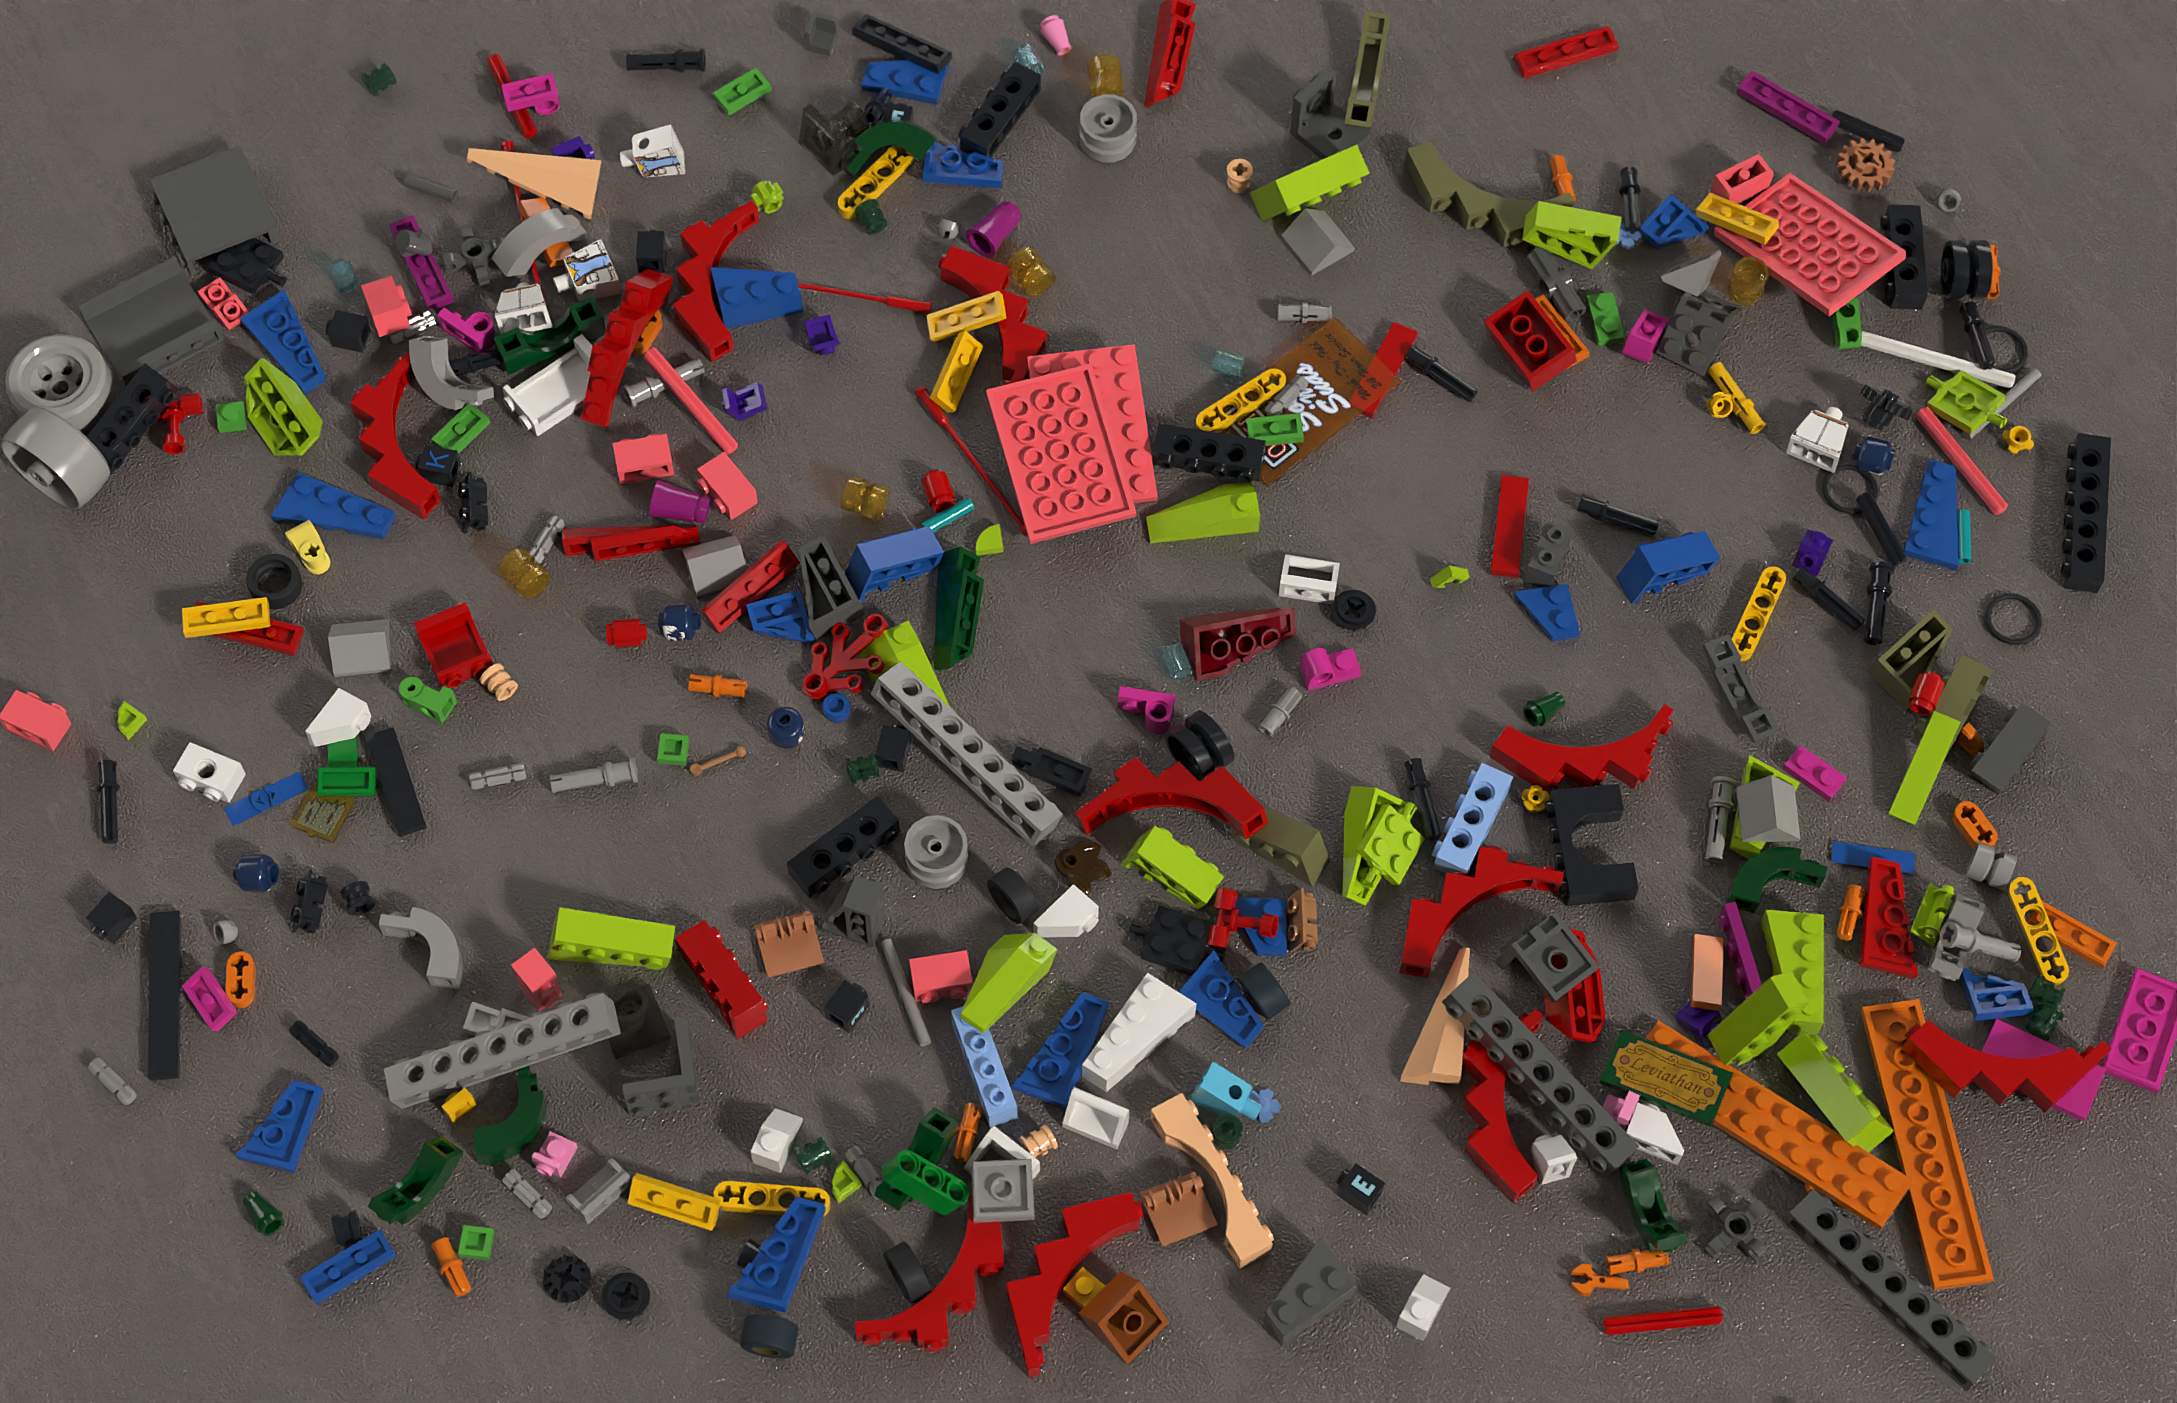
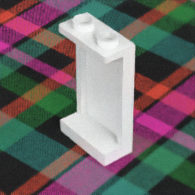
M583 334L573 340L575 345L573 350L514 389H511L508 384L503 387L505 395L503 402L510 412L515 410L519 415L518 419L527 431L531 429L537 437L583 407L590 372L587 369L592 345Z

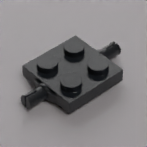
M256 238L216 252L215 254L217 255L207 266L210 274L220 277L251 294H254L261 285L269 280L281 287L287 281V276L275 271L278 264L284 258L283 251Z
M1159 905L1156 915L1149 926L1132 921L1129 928V933L1145 937V945L1141 953L1142 960L1189 975H1193L1198 970L1200 964L1213 950L1221 962H1223L1226 950L1207 945L1210 926L1214 925V922Z

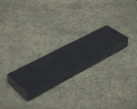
M865 14L852 28L853 36L937 74L952 60L951 51L868 14Z
M394 727L367 735L366 737L399 837L426 829L427 826Z

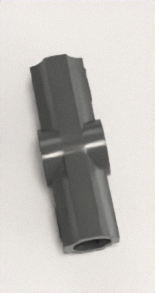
M1538 247L1527 255L1526 261L1538 278L1541 293L1548 300H1552L1563 319L1573 322L1584 314L1586 307L1573 289V281L1569 272L1565 268L1560 269L1551 253Z

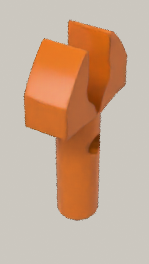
M1581 1264L1570 1275L1583 1276L1588 1280L1586 1284L1572 1282L1570 1288L1575 1293L1583 1297H1590L1591 1291L1596 1287L1626 1290L1629 1285L1628 1279L1624 1277L1596 1275L1592 1271V1264Z

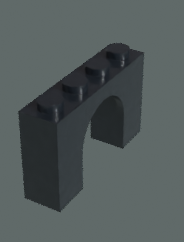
M1619 784L1551 790L1550 800L1545 801V814L1547 818H1551L1552 827L1549 828L1551 844H1556L1557 853H1554L1555 869L1564 872L1559 893L1561 897L1565 896L1566 906L1635 900L1639 888L1634 862L1610 865L1593 864L1584 860L1576 852L1572 842L1573 833L1582 826L1620 821L1624 807Z

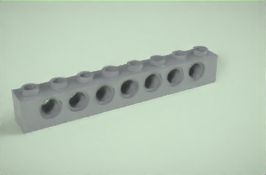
M900 661L877 679L871 695L1032 847L1055 829L1063 815L1056 805L1045 798L993 746L980 737L932 689L928 688L912 670L908 669Z
M591 993L585 996L584 1000L575 1003H562L555 1010L536 1012L529 1019L520 1022H507L502 1026L503 1028L494 1031H481L474 1038L465 1041H452L448 1044V1047L439 1050H426L421 1053V1056L413 1059L398 1060L394 1062L393 1066L384 1068L390 1102L404 1109L619 1035L621 1033L614 1001L604 993ZM588 1015L587 1021L580 1025L581 1019ZM560 1025L559 1031L552 1035L553 1029ZM533 1034L531 1041L525 1044L526 1038ZM505 1044L504 1050L498 1054L499 1047ZM478 1053L476 1060L470 1063L472 1056ZM450 1063L449 1069L446 1072H443V1069L446 1066V1064ZM423 1072L422 1078L416 1082L417 1076Z

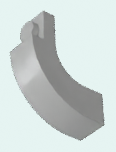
M558 208L549 209L528 218L513 229L498 246L492 256V260L505 276L526 275L534 260L545 249L560 242L581 241L587 232L573 215H563Z
M423 336L409 340V354L414 375L424 392L436 403L443 407L457 410L464 408L466 405H482L483 400L494 398L493 387L468 384L454 374L448 360L447 338Z
M1957 893L1944 925L1947 922H1954L1961 928L1972 927L1976 929L1984 913L1985 904ZM1939 935L1928 970L1943 978L1955 981L1959 979L1962 973L1966 952H1962L1960 948L1955 946L1952 948L1944 947L1940 942Z
M412 907L410 917L397 912L390 913V915L381 914L379 927L383 936L414 939L428 946L431 956L427 978L431 986L460 989L463 974L462 956L452 931L443 920L427 910Z

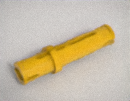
M1721 362L1713 364L1707 373L1713 378L1721 392L1731 396L1735 416L1742 419L1751 434L1761 431L1765 427V422L1762 421L1753 408L1754 403L1752 400L1745 397Z

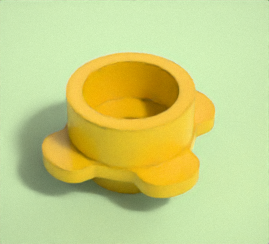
M2015 426L2011 430H2005L2002 434V438L2006 440L2009 446L2008 451L2010 453L2017 454L2019 450H2030L2034 445V442L2030 440V431L2023 426Z

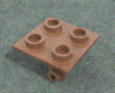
M810 910L754 925L768 978L824 963Z
M1195 1172L1140 1192L1162 1247L1218 1226L1202 1189V1179Z

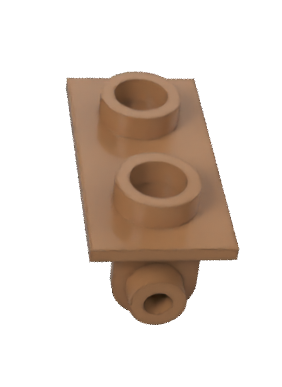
M1300 888L1288 898L1286 904V911L1289 914L1287 937L1290 941V952L1295 951L1300 946H1304V950L1312 951L1316 949L1318 944L1317 924L1307 922V920L1315 921L1317 919L1316 899L1313 898L1312 893H1304V888Z

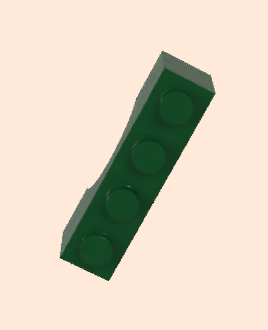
M590 297L568 306L566 313L552 325V328L531 332L517 327L495 336L493 339L500 360L509 375L574 348L573 340L581 334L588 341L605 335L606 326L604 317L594 297Z

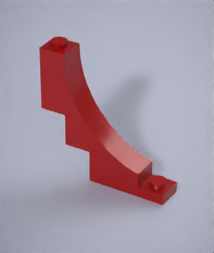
M951 245L948 253L943 254L939 261L938 268L941 269V280L955 286L972 299L996 291L1003 294L1006 319L993 323L1003 351L1002 379L1006 380L1004 385L1030 379L1027 357L1044 353L1047 347V331L1024 323L1028 315V299L1006 291L1010 283V267Z
M1930 1020L1921 1027L1918 1024L1914 1025L1905 1034L1908 1040L1902 1047L1953 1099L1974 1081L1998 1106L2019 1088L2044 1113L2102 1061L2112 1049L2102 1041L2097 1047L2090 1044L2081 1054L2071 1047L2059 1053L2043 1057H2002L1984 1053L1962 1044L1941 1031Z
M1132 1192L1063 1208L1062 1221L1067 1238L1034 1246V1256L1039 1275L1006 1283V1292L1028 1378L1040 1375V1365L1045 1364L1041 1346L1035 1347V1345L1049 1342L1053 1310L1058 1296L1072 1272L1089 1254L1104 1243L1124 1233L1139 1229L1140 1218H1143V1211L1140 1201H1134Z

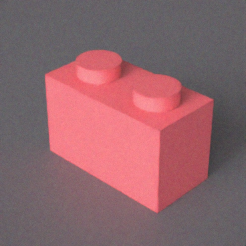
M1757 154L1715 175L1710 193L1737 204H1742L1766 191L1770 186L1774 172L1761 155Z
M392 276L361 285L379 337L410 328L407 317L411 316L412 313L401 284L396 286Z
M651 434L644 438L623 439L620 442L613 443L620 485L674 475L667 434Z
M725 452L697 469L699 477L697 484L700 490L705 495L709 493L714 499L713 504L720 514L725 513L730 520H733L758 503L756 489Z
M16 690L0 713V722L5 730L51 751L55 750L71 725L66 715L67 711L62 706L56 703L49 705L42 702V699L32 692L25 694Z
M535 948L511 964L518 987L538 1011L553 1006L559 1000L562 991L556 973Z
M967 950L909 959L916 1002L934 1003L939 998L945 997L960 999L970 993L973 982Z

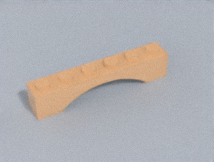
M1183 1093L1152 1108L1150 1119L1165 1144L1193 1157L1206 1169L1216 1183L1226 1211L1227 1230L1224 1244L1238 1268L1241 1269L1271 1253L1272 1241L1274 1240L1272 1233L1267 1225L1262 1226L1256 1217L1258 1216V1211L1252 1200H1246L1242 1194L1243 1186L1236 1174L1231 1175L1227 1169L1228 1161L1221 1149L1216 1150L1212 1144V1133L1206 1124L1201 1125L1196 1117L1199 1114L1195 1104L1191 1099L1187 1101Z

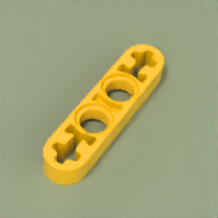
M892 145L838 198L839 214L845 219L858 217L911 166L914 156L906 149ZM904 153H906V157L900 156L897 159V154L903 155ZM881 168H888L892 171L888 176H881L877 173ZM868 184L872 185L874 190L870 193H864L860 188ZM854 202V207L848 206L845 208V204L851 205Z
M1276 368L1266 370L1201 411L1196 418V429L1216 433L1227 429L1274 399L1286 386L1285 374ZM1269 379L1273 381L1279 380L1278 385L1276 386L1274 383L1269 385ZM1249 391H1255L1260 397L1255 401H1249L1244 395ZM1227 405H1233L1238 411L1233 415H1227L1222 409ZM1206 420L1208 423L1213 421V427L1203 426V421Z
M1771 566L1764 569L1732 637V641L1741 656L1740 661H1746L1753 655L1785 585L1786 575L1779 567ZM1775 577L1777 579L1771 591L1766 589L1769 579ZM1764 597L1768 599L1770 606L1767 608L1759 607L1755 599ZM1748 619L1756 620L1760 628L1750 630L1745 625V621ZM1745 636L1749 639L1746 648L1740 651L1738 648Z
M2018 877L2008 887L2009 899L2042 979L2049 985H2059L2068 977V964L2036 886L2029 878ZM2017 884H2021L2023 888H2029V891L2026 893L2027 901L2029 903L2031 900H2034L2035 904H2028L2023 909L2020 908L2019 905L2024 904V899L2021 894L2016 895L2014 893L2018 888ZM2029 910L2037 911L2041 916L2040 923L2037 925L2028 924L2025 921V913ZM2039 937H2047L2052 943L2051 950L2048 952L2039 951L2035 944L2036 940ZM2056 953L2058 958H2053L2052 962L2055 968L2061 967L2062 969L2059 979H2056L2054 975H2048L2047 972L2051 969L2049 960L2043 963L2041 959L2048 958Z
M723 1181L714 1190V1198L721 1199L719 1208L729 1212L783 1216L788 1208L780 1206L778 1201L784 1194H791L795 1198L805 1195L804 1199L815 1201V1197H820L821 1202L825 1203L826 1211L824 1216L827 1215L831 1207L828 1193L820 1188ZM726 1190H731L733 1196L741 1197L740 1191L744 1190L745 1204H740V1198L731 1197L729 1202H724L723 1197L720 1195H725ZM757 1191L764 1193L766 1199L763 1204L755 1206L749 1202V1197L752 1193Z

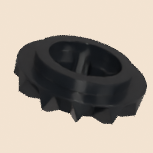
M1347 590L1340 593L1334 599L1331 612L1334 622L1340 624L1342 629L1348 628L1355 632L1357 629L1363 628L1365 630L1370 623H1373L1376 606L1373 599L1365 592ZM1349 606L1352 607L1354 610L1358 608L1360 609L1358 611V617H1355L1354 614H1347L1349 611Z
M563 1254L560 1258L551 1260L548 1267L544 1269L542 1283L550 1298L560 1303H572L581 1299L589 1290L591 1272L586 1262L579 1259L576 1255L566 1256ZM571 1268V1276L577 1282L568 1281L562 1289V1280L557 1275H566L567 1271Z
M630 1272L619 1273L606 1282L602 1290L601 1300L608 1315H611L618 1321H632L633 1318L643 1315L644 1310L650 1304V1290L646 1281L639 1275ZM630 1286L631 1296L635 1300H628L622 1308V1300L617 1295L625 1294Z

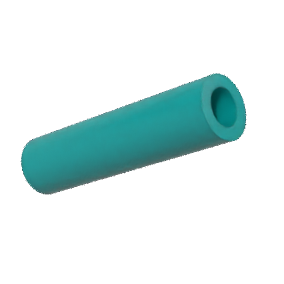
M967 497L921 523V527L930 526L931 530L935 532L974 510V505L970 498Z
M1963 509L1957 511L1958 563L1969 564L1971 562L1970 511Z

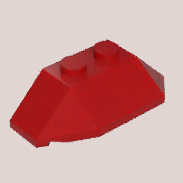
M1570 929L1598 964L1592 950L1585 942L1586 937L1584 933ZM1560 955L1551 956V964L1555 968L1563 969L1565 967L1563 957ZM1600 968L1554 1003L1544 993L1546 1020L1569 1039L1588 1043L1596 1040L1597 1035L1606 1023Z

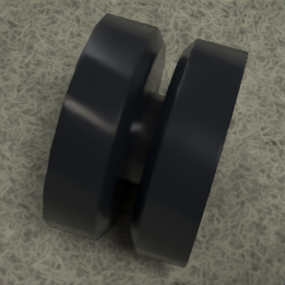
M1948 240L1945 243L1940 271L1942 291L1946 299H1961L1965 294L1970 299H1985L1988 296L1993 272L1992 253L1989 242L1986 240H1972L1967 246L1962 240Z
M1201 710L1186 718L1185 726L1179 724L1165 733L1167 748L1176 763L1179 761L1199 782L1208 773L1215 771V768L1226 767L1234 761V751L1227 736L1220 726Z

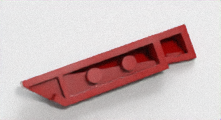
M1165 0L1160 4L1144 102L1145 107H1151L1177 94L1181 90L1196 23L1190 20L1196 4L1189 0Z
M697 525L562 529V540L566 557L593 552L595 562L700 544Z

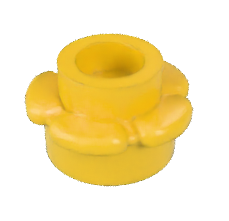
M1723 392L1714 393L1707 402V409L1710 410V414L1713 417L1719 418L1728 416L1733 409L1731 396Z
M1537 785L1531 786L1530 789H1525L1521 796L1525 809L1532 813L1543 811L1545 809V801L1550 800L1548 792L1543 791L1542 787Z

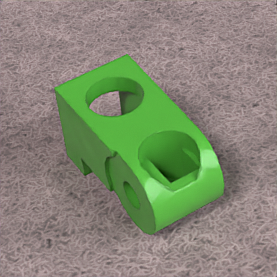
M1855 297L1845 304L1849 307H1841L1829 316L1832 319L1837 349H1854L1861 346L1862 331L1858 297Z
M407 677L399 685V692L407 707L441 724L444 723L457 703L453 690L443 686L440 692L423 685L422 681L417 677Z

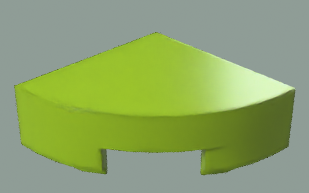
M1000 524L990 526L980 534L976 543V555L1003 553Z
M1449 565L1433 576L1430 581L1433 588H1445V583L1457 580V583L1460 584L1468 580L1470 576L1467 569Z
M123 701L118 709V726L122 735L129 740L147 721V718L137 709Z
M844 1160L835 1169L832 1179V1191L838 1204L862 1186V1182Z

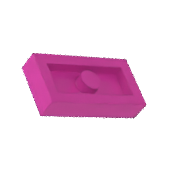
M1802 745L1798 747L1783 767L1784 771L1828 802H1830L1847 779V777Z
M201 967L182 985L211 1031H219L238 1013L209 968Z

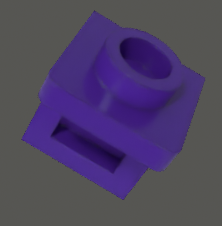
M580 136L569 141H563L551 148L553 156L581 159L595 158L590 144L585 145Z
M830 314L803 322L812 353L819 352V355L823 356L835 352L834 347H838L840 342L836 337Z
M758 382L736 392L728 387L722 389L724 398L722 399L723 409L727 414L732 415L739 421L767 409L764 389Z
M1808 529L1792 566L1798 569L1805 566L1813 575H1818L1833 539L1828 538L1822 532Z
M1691 1001L1675 1015L1677 1023L1698 1035L1701 1046L1706 1049L1712 1045L1707 1035L1723 1021L1719 1011L1691 1007Z

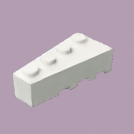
M1147 973L1082 1064V1077L1107 1092L1132 1071L1135 1065L1143 1058H1147L1153 1053L1155 1048L1164 1040L1174 1035L1177 1029L1185 1022L1188 1023L1195 1017L1197 1003Z

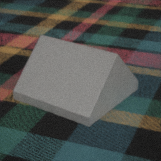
M1305 208L1281 236L1282 240L1311 276L1355 251L1354 246L1328 214L1322 210Z
M1720 249L1670 268L1661 276L1662 281L1698 297L1707 289L1722 255Z
M735 535L682 549L697 599L722 592L747 570L741 545Z
M388 619L333 624L331 626L328 641L334 677L391 671Z
M1770 775L1737 787L1742 842L1800 841L1795 787Z

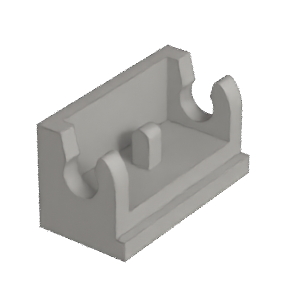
M610 1158L605 1167L573 1195L569 1194L566 1196L565 1201L588 1225L631 1187V1177L613 1158Z

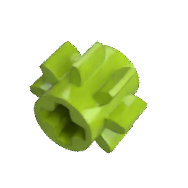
M767 180L757 183L752 189L753 194L750 195L752 201L758 207V211L763 209L765 213L777 211L782 205L781 200L784 199L782 195L783 190L776 182L772 185Z

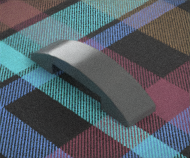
M1727 634L1703 645L1704 652L1716 684L1731 713L1749 739L1755 743L1779 733L1771 713L1767 707H1762L1739 663L1741 656L1730 635Z

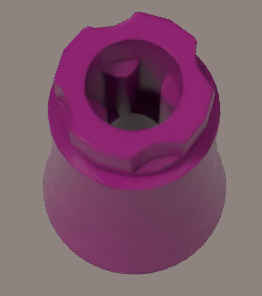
M1005 200L998 206H995L980 222L966 231V240L971 248L985 258L994 257L1001 244L1022 219L1019 208L1014 203Z
M657 480L651 499L649 517L705 524L711 498Z

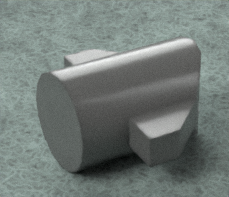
M420 228L417 232L404 229L396 237V246L401 256L408 257L414 254L429 255L432 252L431 241L425 228Z

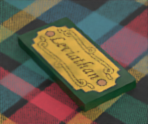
M1621 1029L1601 1076L1600 1084L1625 1094L1631 1091L1640 1095V1100L1712 1127L1733 1072Z

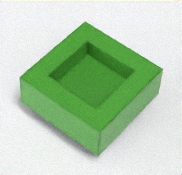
M244 401L216 404L219 433L247 430Z
M661 733L657 755L658 764L686 766L690 742L689 735Z
M463 1225L458 1251L459 1257L489 1261L495 1234L494 1229Z

